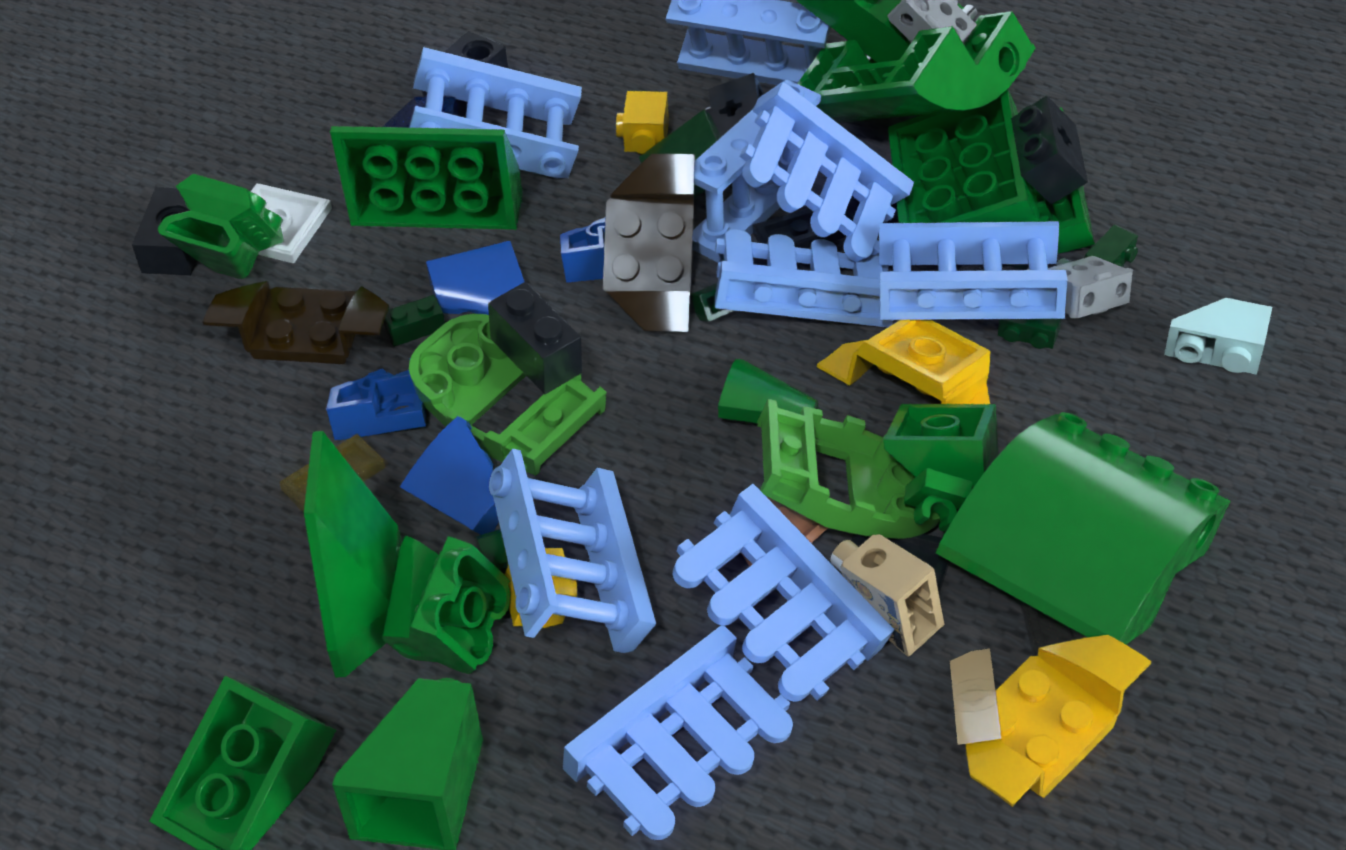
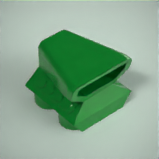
M197 174L190 175L176 185L190 211L167 216L158 227V232L161 236L212 271L237 279L246 278L250 274L259 251L284 242L281 229L283 219L278 214L265 208L267 202L262 197L246 188Z
M404 536L399 550L382 639L405 658L438 662L458 672L470 674L476 669L477 665L486 662L492 652L493 635L491 628L494 620L501 619L509 608L510 589L508 584L510 580L475 546L468 542L448 536L442 551H440V554H437L418 540Z

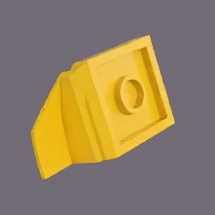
M931 319L899 320L868 340L842 344L828 357L817 363V368L849 386L857 381L873 365H876L882 372L894 375L915 386L919 392L942 401L941 404H990L987 388L990 350Z
M1110 635L1082 638L1038 648V656H1030L996 690L1001 739L965 744L970 777L1012 807L1029 789L1044 798L1113 729L1121 712L1124 691L1151 664V660Z

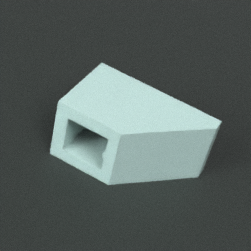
M1224 298L1172 319L1164 355L1176 357L1186 363L1200 362L1223 367L1234 373L1247 372L1257 374L1272 307Z

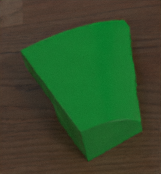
M736 358L729 370L720 396L718 418L757 423L768 399L776 400L778 408L800 414L803 406L818 409V400L749 362Z

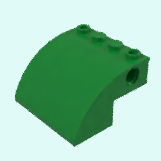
M1013 11L981 15L975 21L977 26L971 31L964 44L953 26L920 30L900 60L876 62L868 55H865L856 40L827 43L797 84L820 94L821 102L816 107L837 123L965 111L980 108L996 100L1004 93L1020 72L1024 70L1027 61L1036 47L1030 42Z
M1061 412L1029 426L1003 449L966 497L940 541L936 554L1086 637L1110 635L1124 644H1128L1153 624L1174 575L1207 552L1231 501L1218 495L1219 489L1212 483L1199 478L1188 480L1174 473V466L1168 461L1156 456H1146L1144 458L1130 451V444L1124 439L1111 434H1103L1101 436L1087 429V422L1082 418L1070 413Z

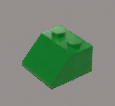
M901 404L883 439L884 449L915 477L926 468L972 481L973 489L983 473L999 455L996 404Z

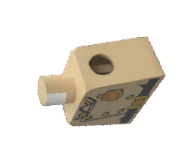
M880 534L872 535L860 547L851 540H845L834 549L830 559L831 564L841 571L842 576L895 629L888 640L906 656H911L945 625L935 571L929 564Z

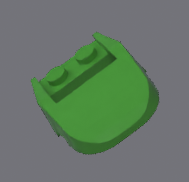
M467 314L449 320L415 349L410 359L409 373L418 398L445 427L457 416L463 418L470 423L472 427L470 431L480 448L486 451L489 457L503 462L512 449L521 450L526 472L535 476L540 472V466L596 413L601 415L605 411L606 391L599 387L593 392L581 381V374L551 392L543 394L501 434L491 430L485 433L473 427L472 424L526 377L512 360L491 340L489 315Z
M767 400L757 421V426L762 428L764 482L760 491L765 496L826 528L864 536L880 534L885 538H912L930 531L940 523L938 513L931 512L930 518L922 525L915 523L914 510L916 507L904 504L905 487L915 476L884 449V437L864 430L866 427L865 420L847 415L843 423L822 418L823 414L820 409L803 406L800 414L778 408L776 400ZM816 451L845 460L850 505L829 498V489L818 484Z

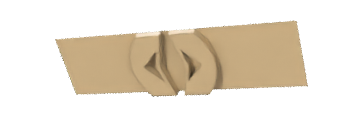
M990 649L970 651L951 660L950 669L958 745L1001 739Z

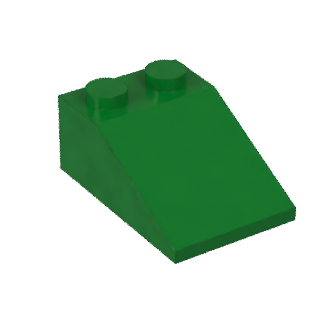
M224 676L149 822L197 850H252L312 779L336 729L254 686Z

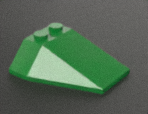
M315 431L312 433L304 518L327 652L335 678L349 675L386 644L382 639L402 541L396 522L323 431Z

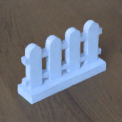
M781 82L759 97L754 106L753 112L757 114L754 122L760 126V130L753 146L750 144L745 146L739 156L746 161L742 171L745 181L752 187H760L770 180L780 186L777 192V202L786 212H794L804 205L811 209L813 214L810 224L816 235L827 237L837 230L846 235L844 252L850 260L859 262L870 255L878 254L879 241L877 238L879 235V223L893 218L896 210L891 205L909 196L914 182L789 85ZM785 146L794 152L787 171L777 165ZM818 171L827 177L820 197L811 191ZM851 196L860 202L853 221L844 215Z
M738 229L728 230L725 233L724 239H716L715 253L724 254V261L718 262L716 274L718 282L715 293V308L887 328L893 323V320H880V272H888L889 265H879V253L874 256L870 255L859 262H854L845 253L837 252L836 245L828 240H814L811 243L810 249L797 248L790 237L775 234L768 238L767 244L751 242V236L747 232ZM753 258L767 259L768 266L753 264ZM797 263L810 264L811 271L797 269ZM840 268L853 269L854 276L842 275Z
M754 484L738 495L730 515L724 511L716 517L714 524L717 526V529L695 546L689 539L678 546L676 552L680 557L677 559L672 572L675 582L684 588H694L705 581L715 592L707 607L709 618L714 623L722 626L730 625L739 618L751 630L742 645L744 655L754 663H764L775 656L786 667V670L779 679L778 689L781 695L789 701H801L809 694L818 701L829 690L824 681L846 663L855 670L864 660L869 661L882 650L895 630ZM739 553H742L752 565L731 582H728L718 570ZM777 589L787 602L764 620L753 606ZM812 626L823 639L802 657H799L788 644Z
M719 626L564 747L563 770L575 782L589 774L592 778L587 781V788L595 796L603 790L628 816L623 823V827L631 836L641 830L650 839L662 840L667 838L673 832L675 825L674 813L669 808L672 803L681 797L687 804L694 807L707 805L713 799L715 792V783L708 775L720 765L731 774L739 775L746 773L750 770L754 761V751L747 743L759 734L768 742L780 743L785 741L791 734L793 722L790 715L786 712L789 709L790 702L781 694L773 699L749 675L753 670V665L745 657L738 663L736 662L733 654L737 638L725 626ZM707 681L710 685L699 693L696 688ZM721 696L746 721L737 730L711 705ZM668 711L671 715L662 723H659L657 719ZM682 727L708 752L698 762L672 737ZM629 742L632 746L620 755L617 750ZM643 758L668 784L658 794L632 768Z

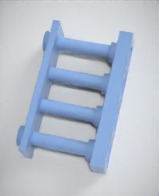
M671 0L666 16L667 23L688 27L677 61L679 69L737 79L755 73L758 82L778 85L786 79L797 84L821 51V48H825L830 31L829 25L800 3L780 0ZM705 29L726 32V35L707 33ZM743 35L764 38L765 42L745 39ZM782 41L802 44L804 48L782 45Z
M423 47L413 88L427 92L425 108L415 106L409 128L504 129L520 170L557 179L569 177L579 146L562 142L563 125H570L572 123L581 99L582 87ZM446 96L468 102L466 118L442 112L443 97ZM484 106L507 111L506 128L482 122ZM524 116L547 121L546 137L522 132Z
M787 79L784 81L813 105L817 106L821 102L820 94ZM753 109L695 160L694 184L705 189L706 219L693 230L692 250L716 262L724 261V254L715 253L717 238L724 239L725 233L732 229L743 230L751 235L753 233V224L766 221L780 208L777 202V192L780 186L770 180L760 187H752L743 177L742 171L746 161L739 156L745 146L748 144L753 146L760 130V126L754 122L757 114L753 112ZM785 146L777 165L787 171L794 152ZM732 183V195L723 202V191Z
M1059 221L879 223V265H893V271L880 272V320L1065 319L1066 270H1048L1047 264H1057ZM1002 264H1029V270H1002ZM911 265H938V271H911ZM956 265H983L984 271H957Z
M512 449L502 464L492 472L489 481V491L495 502L516 595V609L520 613L525 636L534 638L551 615L555 614L605 623V626L608 628L613 651L621 653L634 651L656 625L614 472L596 468L586 483L579 489L527 478L521 450ZM533 499L575 508L580 524L536 515ZM542 537L584 545L588 551L590 562L546 554ZM552 576L594 583L598 590L600 601L556 594Z

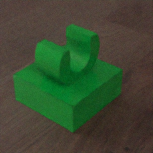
M926 468L906 485L904 504L916 507L914 510V520L919 525H922L930 518L931 512L938 513L940 517L939 530L945 532L955 517L957 510L971 492L972 481Z

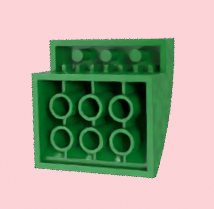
M1008 89L996 100L980 108L920 115L888 127L892 165L914 182L910 195L897 202L899 223L1059 221L1057 254L1095 244L1083 186L1051 205L1021 176L1011 118L1017 115L1018 111Z

